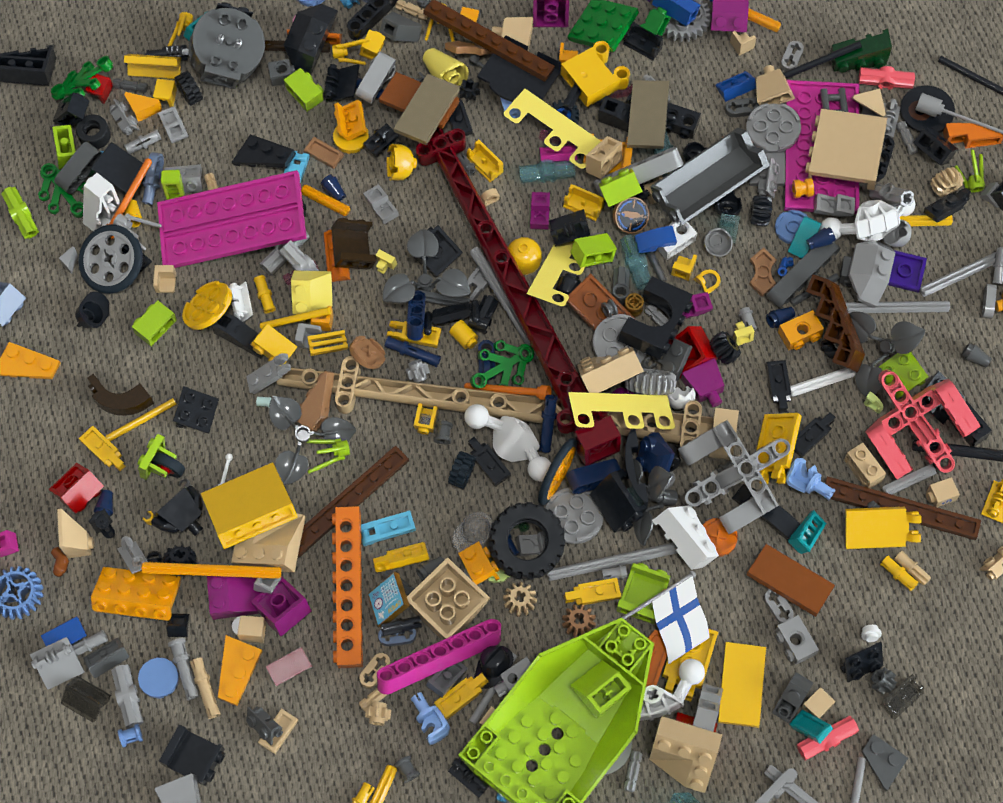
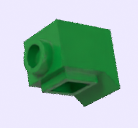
M658 6L657 9L653 8L650 10L645 20L646 23L639 26L655 35L662 36L671 16L666 14L667 10Z

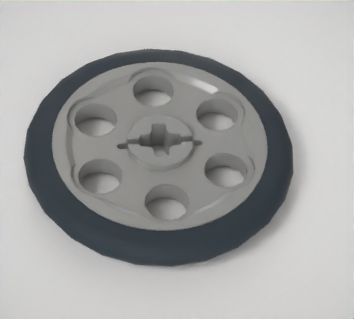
M110 224L94 230L85 239L80 249L78 261L81 276L89 287L100 293L112 294L126 289L137 278L142 267L143 255L139 240L128 229L119 225ZM114 236L115 242L109 246L108 238ZM127 244L129 251L127 254H123L122 247ZM95 246L100 247V252L97 255L93 254ZM109 255L113 256V258L111 259V263L108 262L110 260ZM124 263H127L128 270L125 273H123L121 271V266ZM95 264H98L99 271L94 274L92 272V267ZM109 273L113 274V280L111 282H107L106 276Z

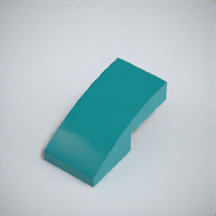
M804 216L788 252L803 258L810 250L806 240L819 231L822 223Z

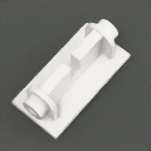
M244 282L240 286L237 283H231L229 288L232 291V300H236L232 302L233 314L244 322L253 315L247 283Z

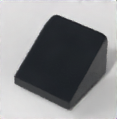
M171 613V619L168 620L166 627L167 636L188 637L190 614Z

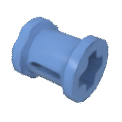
M135 724L134 727L126 730H118L123 748L129 743L143 741L139 724Z

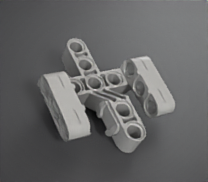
M726 420L678 448V451L687 466L723 446L733 465L719 472L715 469L710 473L709 477L702 481L697 480L693 482V487L685 493V500L692 507L699 506L702 503L708 505L712 503V498L721 493L723 495L729 492L728 488L744 481L752 497L745 503L737 507L735 506L728 513L718 517L727 533L731 534L779 506L759 471L786 456L790 452L791 446L787 440L778 438L749 455L731 424ZM778 442L786 444V450L783 453H778L775 449ZM734 445L741 447V453L738 456H733L730 453V449ZM761 452H766L769 455L766 463H760L758 460ZM745 462L750 463L752 466L749 473L741 471V465ZM756 479L762 483V487L757 491L751 488L752 481ZM708 482L716 484V490L712 493L707 492L705 489ZM691 492L699 494V500L695 503L688 500V495Z

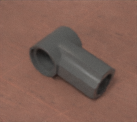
M619 266L614 268L612 295L624 306L625 299L629 295L630 270Z

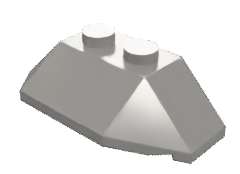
M869 240L857 243L854 248L848 276L857 293L858 301L874 308L878 305L889 283L895 257V251L890 246L878 241Z

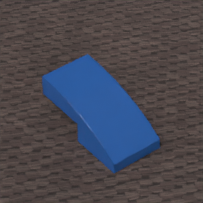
M673 225L652 229L634 236L638 253L654 252L659 247L674 246L677 243Z

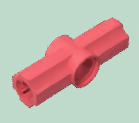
M884 66L880 69L860 68L858 82L859 84L876 85L880 89L888 88V90H891L894 87L913 89L915 74L914 72L895 71L890 66Z
M848 716L831 725L833 730L820 744L810 738L799 742L796 746L802 758L806 761L823 751L827 752L832 746L836 747L841 741L858 733L859 729L855 720Z

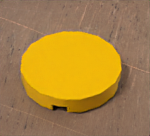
M366 127L367 133L348 141L343 136H340L335 128L333 132L334 144L344 153L360 152L364 147L363 143L369 139L368 129Z

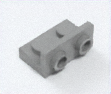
M201 164L164 167V170L180 171L185 193L202 192Z

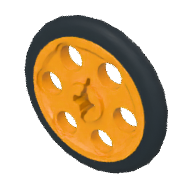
M575 438L567 440L552 461L538 494L539 504H547L565 478L576 453L577 441Z

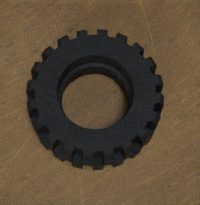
M520 502L512 507H507L496 517L489 533L488 545L492 560L495 561L497 567L502 569L506 575L513 576L519 580H533L549 573L558 564L564 552L565 532L564 528L561 527V521L553 515L554 512L550 509L547 510L543 505H535L533 502H526L524 504ZM518 524H535L544 533L545 547L538 557L524 560L516 557L511 552L508 546V536L510 531Z

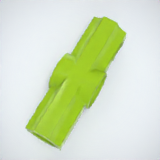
M16 187L5 188L1 195L21 234L25 239L36 236L39 231Z

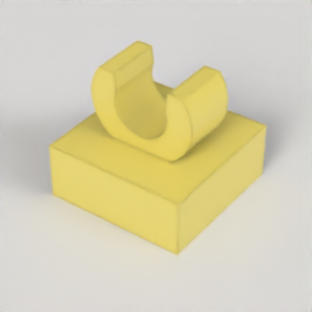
M380 249L376 254L378 261L376 265L377 271L384 274L388 267L394 270L397 265L396 258Z
M743 321L735 324L737 328H735L733 339L738 346L754 340L755 331L752 325L745 327Z

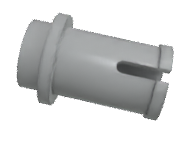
M750 307L740 309L738 316L742 319L745 327L752 325L753 329L756 330L757 326L752 316L753 310H750Z
M621 564L619 567L602 569L604 580L612 578H622L624 580L627 577L626 566H621Z

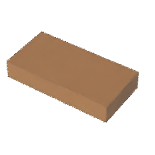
M315 137L312 138L304 149V153L309 154L335 169L344 156V153Z

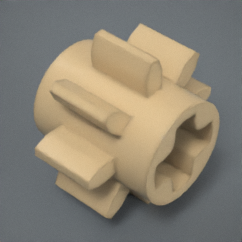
M372 702V705L366 708L365 718H369V723L372 725L382 726L385 725V721L390 720L391 710L387 709L386 703Z

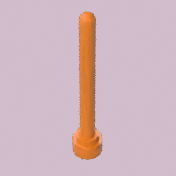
M145 159L113 218L106 225L113 224L117 215H123L151 166V159Z
M471 383L464 384V388L477 389ZM486 384L485 387L477 389L536 396L545 401L546 395L552 394L551 386L549 385L527 388Z

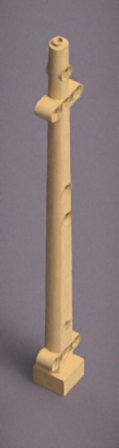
M352 356L346 357L342 362L340 373L334 374L332 393L336 394L335 402L337 409L343 414H348L353 410L356 397L417 406L418 403H421L423 407L433 408L436 406L438 409L465 412L469 406L480 404L488 410L489 415L492 417L501 418L502 416H509L522 421L543 423L541 415L542 411H544L545 401L540 400L536 396L360 376V364ZM351 365L356 366L352 370L347 369ZM291 368L288 373L277 380V385L309 391L311 388H314L318 376L323 371H315L311 368ZM309 378H315L312 382H306ZM346 383H352L350 387H344ZM458 398H465L463 402L456 401ZM559 399L556 405L557 414L564 410ZM344 400H348V401H349V402H348L347 404H345V405L340 404V403H341L342 401H344ZM695 400L689 401L685 405L684 414L672 412L675 428L672 430L659 429L657 426L649 427L647 424L650 422L656 424L654 414L641 412L644 428L636 429L637 438H644L652 432H659L666 442L678 443L682 447L726 420L729 421L736 432L739 411L715 408L714 417L701 416V404ZM498 402L504 404L501 407L494 406ZM695 410L697 414L692 415L688 411ZM609 412L606 417L611 416L620 434L628 436L631 428L625 425L623 412ZM630 415L628 417L631 425H639L640 420L637 416ZM659 417V423L661 425H670V420L668 417ZM557 418L554 420V426H557ZM563 420V421H561V422L564 423V424H567V423H569L570 421H569V420ZM691 427L695 429V432H688L686 429ZM735 445L732 446L731 449H730V453H731L732 455H733V452H734V447H735ZM723 446L709 454V457L730 460Z

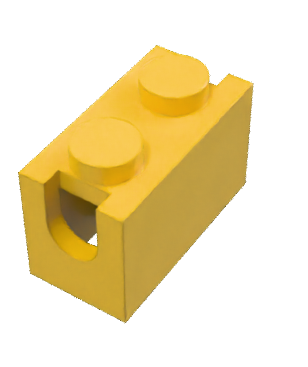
M268 324L261 329L250 344L259 355L263 354L268 358V361L273 360L275 356L282 353H287L288 358H290L297 348L295 344Z

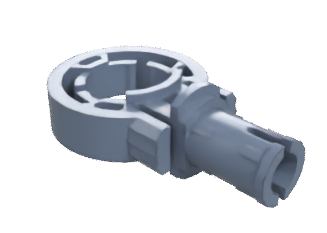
M151 152L148 157L152 160V164L145 174V182H142L145 189L141 202L153 205L155 191L160 188L158 184L164 167L163 154Z

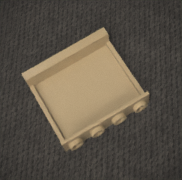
M821 109L820 116L817 115L815 121L817 131H813L812 135L814 147L810 146L809 150L811 162L806 164L805 173H808V178H812V175L868 183L867 189L875 190L887 118Z

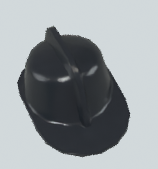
M97 291L86 295L75 312L78 322L77 327L82 326L87 329L99 328L109 316L110 308L109 300L105 295Z
M498 645L490 646L483 650L474 678L483 673L489 681L482 689H490L496 686L502 679L500 675L511 668L514 657L510 649Z

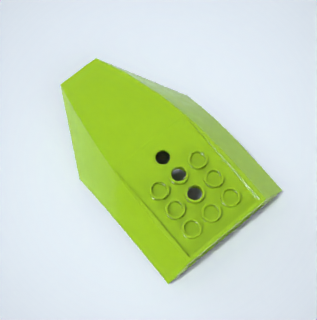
M621 617L539 653L458 756L476 776L510 803H583L638 732L654 643ZM603 660L616 669L632 688L628 694L596 718L570 685ZM554 728H560L563 731L561 739L556 740L552 737L551 732ZM547 745L550 748V754L546 756L541 755L539 747ZM534 761L537 764V770L534 772L528 771L526 763Z

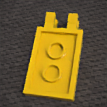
M799 413L764 415L757 450L778 438L787 440L791 446L790 452L786 456L759 471L766 484L769 483L768 472H772L771 478L777 479L776 482L778 484H785L786 482L785 469H790L802 417ZM778 442L775 446L776 451L783 453L786 450V444ZM761 452L758 456L760 463H766L769 459V455L766 452Z
M905 507L845 509V548L906 547V541L921 542V534H918V530L909 531V523H921V515H919L918 511L906 512Z
M708 629L709 639L668 664L667 660L662 676L668 679L665 687L667 692L672 694L675 684H679L681 680L679 667L687 659L700 661L704 666L706 675L717 639V631ZM705 676L700 683L691 686L685 698L686 701L691 702L695 688L702 689Z

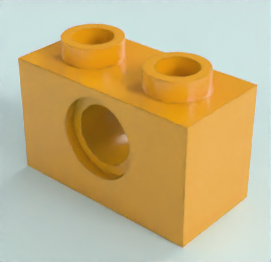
M812 310L781 324L778 334L788 351L792 349L798 350L809 341L812 343L818 341L823 334L824 327ZM798 330H802L806 334H800Z

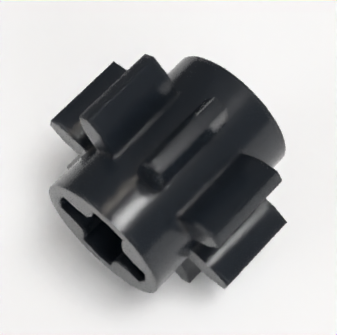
M472 78L470 80H462L463 84L459 85L460 98L464 97L466 102L472 99L476 100V95H480L479 83H475Z

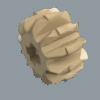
M954 167L943 171L941 170L940 173L936 174L931 179L932 182L930 184L933 191L939 197H944L958 191V188L962 187L964 180L961 173Z
M520 582V587L513 583L512 589H506L508 595H504L503 600L507 601L504 606L505 608H510V614L517 610V616L519 617L521 611L528 615V609H535L533 604L537 603V598L534 597L536 591H530L531 585H527L524 588L523 582ZM521 596V598H523L524 601H517V597Z

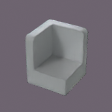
M298 323L295 337L296 346L309 349L307 336L322 334L321 326Z

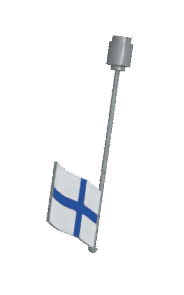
M690 571L689 575L622 616L625 620L652 603L656 624L666 647L668 664L709 639L707 621L698 601L693 578L696 577L694 571Z

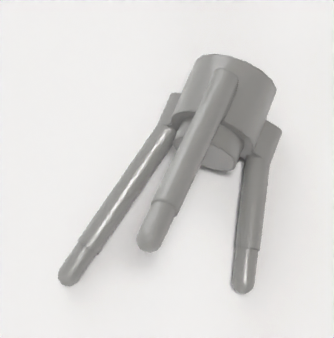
M128 213L125 216L122 214L117 215L113 222L114 225L128 229L135 238L139 236L130 230L133 225L130 222L131 220L159 228L162 227L161 224L134 217ZM140 243L142 250H146V247Z

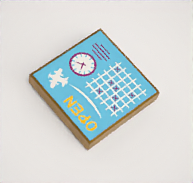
M393 572L368 593L378 627L391 622L410 606L400 575L396 572Z

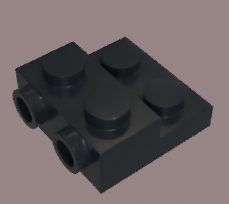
M439 225L434 229L432 227L427 229L435 235L439 244L436 256L426 257V268L435 278L463 253ZM422 257L415 258L420 265L423 264Z

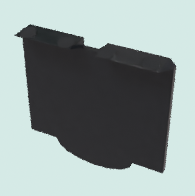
M505 35V39L528 51L529 46ZM538 51L537 56L555 66L554 71L544 82L493 53L477 75V78L489 83L490 89L496 95L510 102H513L524 89L543 100L561 72V62Z

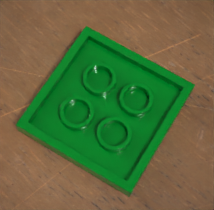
M591 0L567 37L572 42L591 47L598 41H604L608 43L609 51L614 52L639 14L638 8L606 0Z

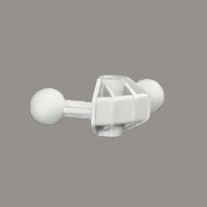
M881 200L866 201L859 206L855 223H841L838 219L830 217L822 221L819 231L824 227H830L836 240L841 235L856 234L857 239L862 241H878L900 225V216H909L913 213L915 201L911 206L905 207L899 205L893 207Z
M473 404L466 409L464 419L469 427L480 429L486 426L494 429L493 448L498 456L510 462L529 459V476L535 481L544 480L551 462L547 458L539 456L537 450L540 445L528 424L509 416H502L501 419L489 415L488 410L480 404Z
M687 659L682 662L679 667L681 680L673 695L656 685L646 687L640 721H652L654 718L667 714L670 715L673 711L683 707V701L691 686L700 683L705 676L703 664L696 659Z

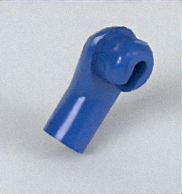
M792 257L782 258L778 267V274L780 276L787 274V267L794 266Z

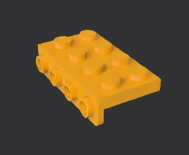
M103 567L91 595L92 609L96 612L168 621L172 616L171 609L181 584V576L176 578L174 575L142 573V571L132 574L130 570Z

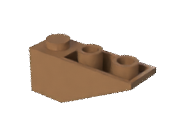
M325 371L318 376L316 385L307 392V398L300 404L301 417L298 422L301 425L307 426L310 431L317 432L322 422L328 417L335 374L331 371Z

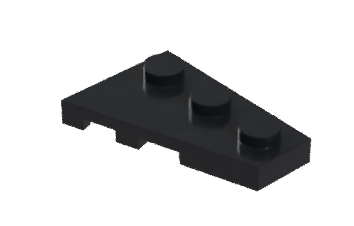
M250 134L232 160V164L234 166L244 164L249 167L265 165L266 167L287 168L296 152L294 149Z

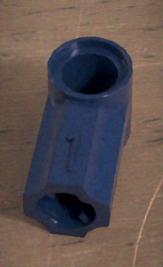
M490 340L481 341L478 345V352L488 348L491 350V353L495 354L494 343ZM482 352V357L486 358L487 354ZM479 359V373H484L495 367V362L489 360L481 361ZM496 375L488 380L496 379Z

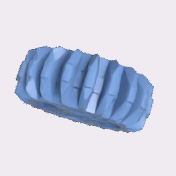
M10 566V572L3 570L4 575L0 576V614L2 613L4 618L9 616L11 620H14L16 615L19 619H22V613L30 616L28 610L36 611L34 604H41V601L37 598L43 597V593L40 591L44 588L40 584L41 579L36 577L37 574L35 572L30 573L29 568L23 570L21 566H18L15 570L14 567ZM24 579L27 582L16 584L13 580ZM7 585V590L4 593H2L4 587ZM13 586H14V588L17 590V593H18L17 595H18L19 599L16 597V595H15V593H14L15 590L13 589ZM30 592L29 597L25 601V595ZM7 602H8V603L17 602L19 605H18V606H7V605H4V604L7 603Z

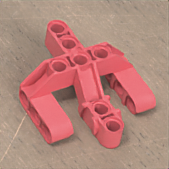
M883 370L879 374L878 380L896 408L877 419L865 433L887 467L894 474L896 480L913 470L906 460V456L901 452L891 436L908 425L918 439L915 442L918 447L921 446L927 454L925 458L930 465L934 463L941 472H951L955 467V461L950 454L952 450L947 443L944 444L939 436L940 431L938 428L935 430L932 428L924 414L941 404L963 438L974 432L981 426L951 380L946 379L925 388L911 397L896 373L891 370ZM891 374L893 381L885 384V376ZM897 391H903V397L900 400L895 399ZM925 396H930V403L928 405H922V399ZM908 407H913V414L906 416L905 410ZM893 417H896L897 424L895 426H889V420ZM938 442V448L930 451V444ZM948 458V464L945 467H941L940 461Z

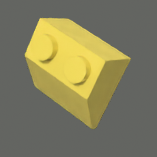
M331 271L293 272L291 278L293 314H301L333 305Z

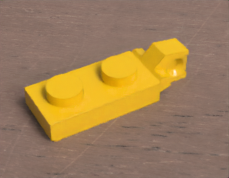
M91 426L78 438L108 467L113 464L119 471L126 467L123 464L124 462L119 459L122 456L119 450L94 426Z
M425 542L386 551V555L373 558L376 572H383L429 560Z
M617 578L578 584V586L573 587L574 591L565 592L564 594L566 603L576 602L577 605L621 599Z
M483 673L474 679L472 676L468 679L465 678L442 698L437 699L434 704L440 709L446 720H448L478 697L482 692L481 688L489 681Z

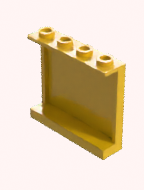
M273 462L201 493L224 549L298 517Z

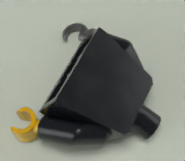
M183 479L179 482V486H181L182 482H187L184 488L157 511L155 515L148 511L151 517L149 519L143 518V520L148 525H153L161 531L173 534L177 532L182 533L188 528L196 536L203 529L196 521L202 514L201 495L190 484L188 479Z

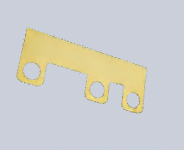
M524 89L505 110L504 116L514 123H519L527 113H530L553 129L544 140L548 147L554 151H559L568 140L578 147L569 160L577 167L584 169L586 162L583 164L577 163L575 156L580 153L586 156L601 141ZM513 108L519 109L521 116L519 118H512L509 115L510 110ZM558 136L561 139V144L559 146H552L549 141L550 138Z
M574 241L556 247L555 244L553 245L529 288L528 295L558 306H565L569 296L554 290V285L563 270L581 275L585 267H582L579 271H573L569 268L571 263H577L576 260L570 258ZM560 294L564 297V301L555 302L552 296Z
M568 392L574 421L578 427L591 428L594 426L592 411L623 412L625 425L631 429L644 428L641 412L653 413L656 426L659 429L672 430L675 428L667 395ZM586 414L590 422L588 424L580 423L578 415ZM630 415L637 416L640 420L639 425H631L628 417ZM659 417H668L670 420V425H661L659 423Z

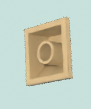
M57 509L59 547L67 558L91 555V549H94L93 537H90L88 532L65 511Z

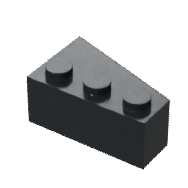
M48 45L47 48L39 50L30 48V51L19 53V50L0 53V82L49 86L57 59L53 45Z

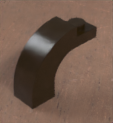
M94 374L87 377L90 383L88 387L93 393L92 398L102 410L110 414L119 416L133 415L144 411L154 404L151 396L140 383L125 393L116 394L106 390Z

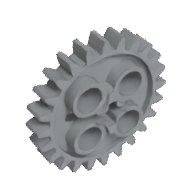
M693 0L700 4L696 19L685 26L671 17L663 35L667 33V39L672 36L673 41L680 38L681 42H683L684 38L689 42L690 37L696 40L697 34L702 36L703 31L707 32V27L710 26L711 21L710 8H707L708 4H703V0Z

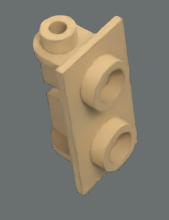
M1003 546L997 550L998 553L994 557L987 558L983 562L984 565L979 569L980 571H987L986 576L990 580H996L1003 574Z

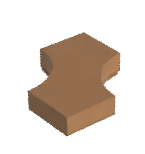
M462 41L445 43V49L455 54L465 53L479 56L492 54V52L476 43Z
M765 248L750 258V262L755 269V275L749 285L762 297L776 285L771 275V268L777 260Z

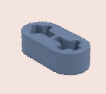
M412 629L409 630L410 633H413L409 639H406L405 636H399L398 634H402V632L391 634L396 636L390 637V641H386L385 638H382L384 635L380 630L378 638L384 646H396L414 642L417 634L416 630Z

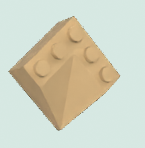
M633 347L622 348L618 351L617 355L612 357L610 355L605 357H586L580 360V364L577 365L589 393H600L644 372Z
M297 514L298 517L235 544L231 563L235 566L280 567L282 572H295L306 516Z
M447 557L407 596L410 605L408 608L416 615H419L421 620L441 640H444L464 631L490 600V597Z
M661 716L649 760L684 787L705 793L718 754L722 734Z

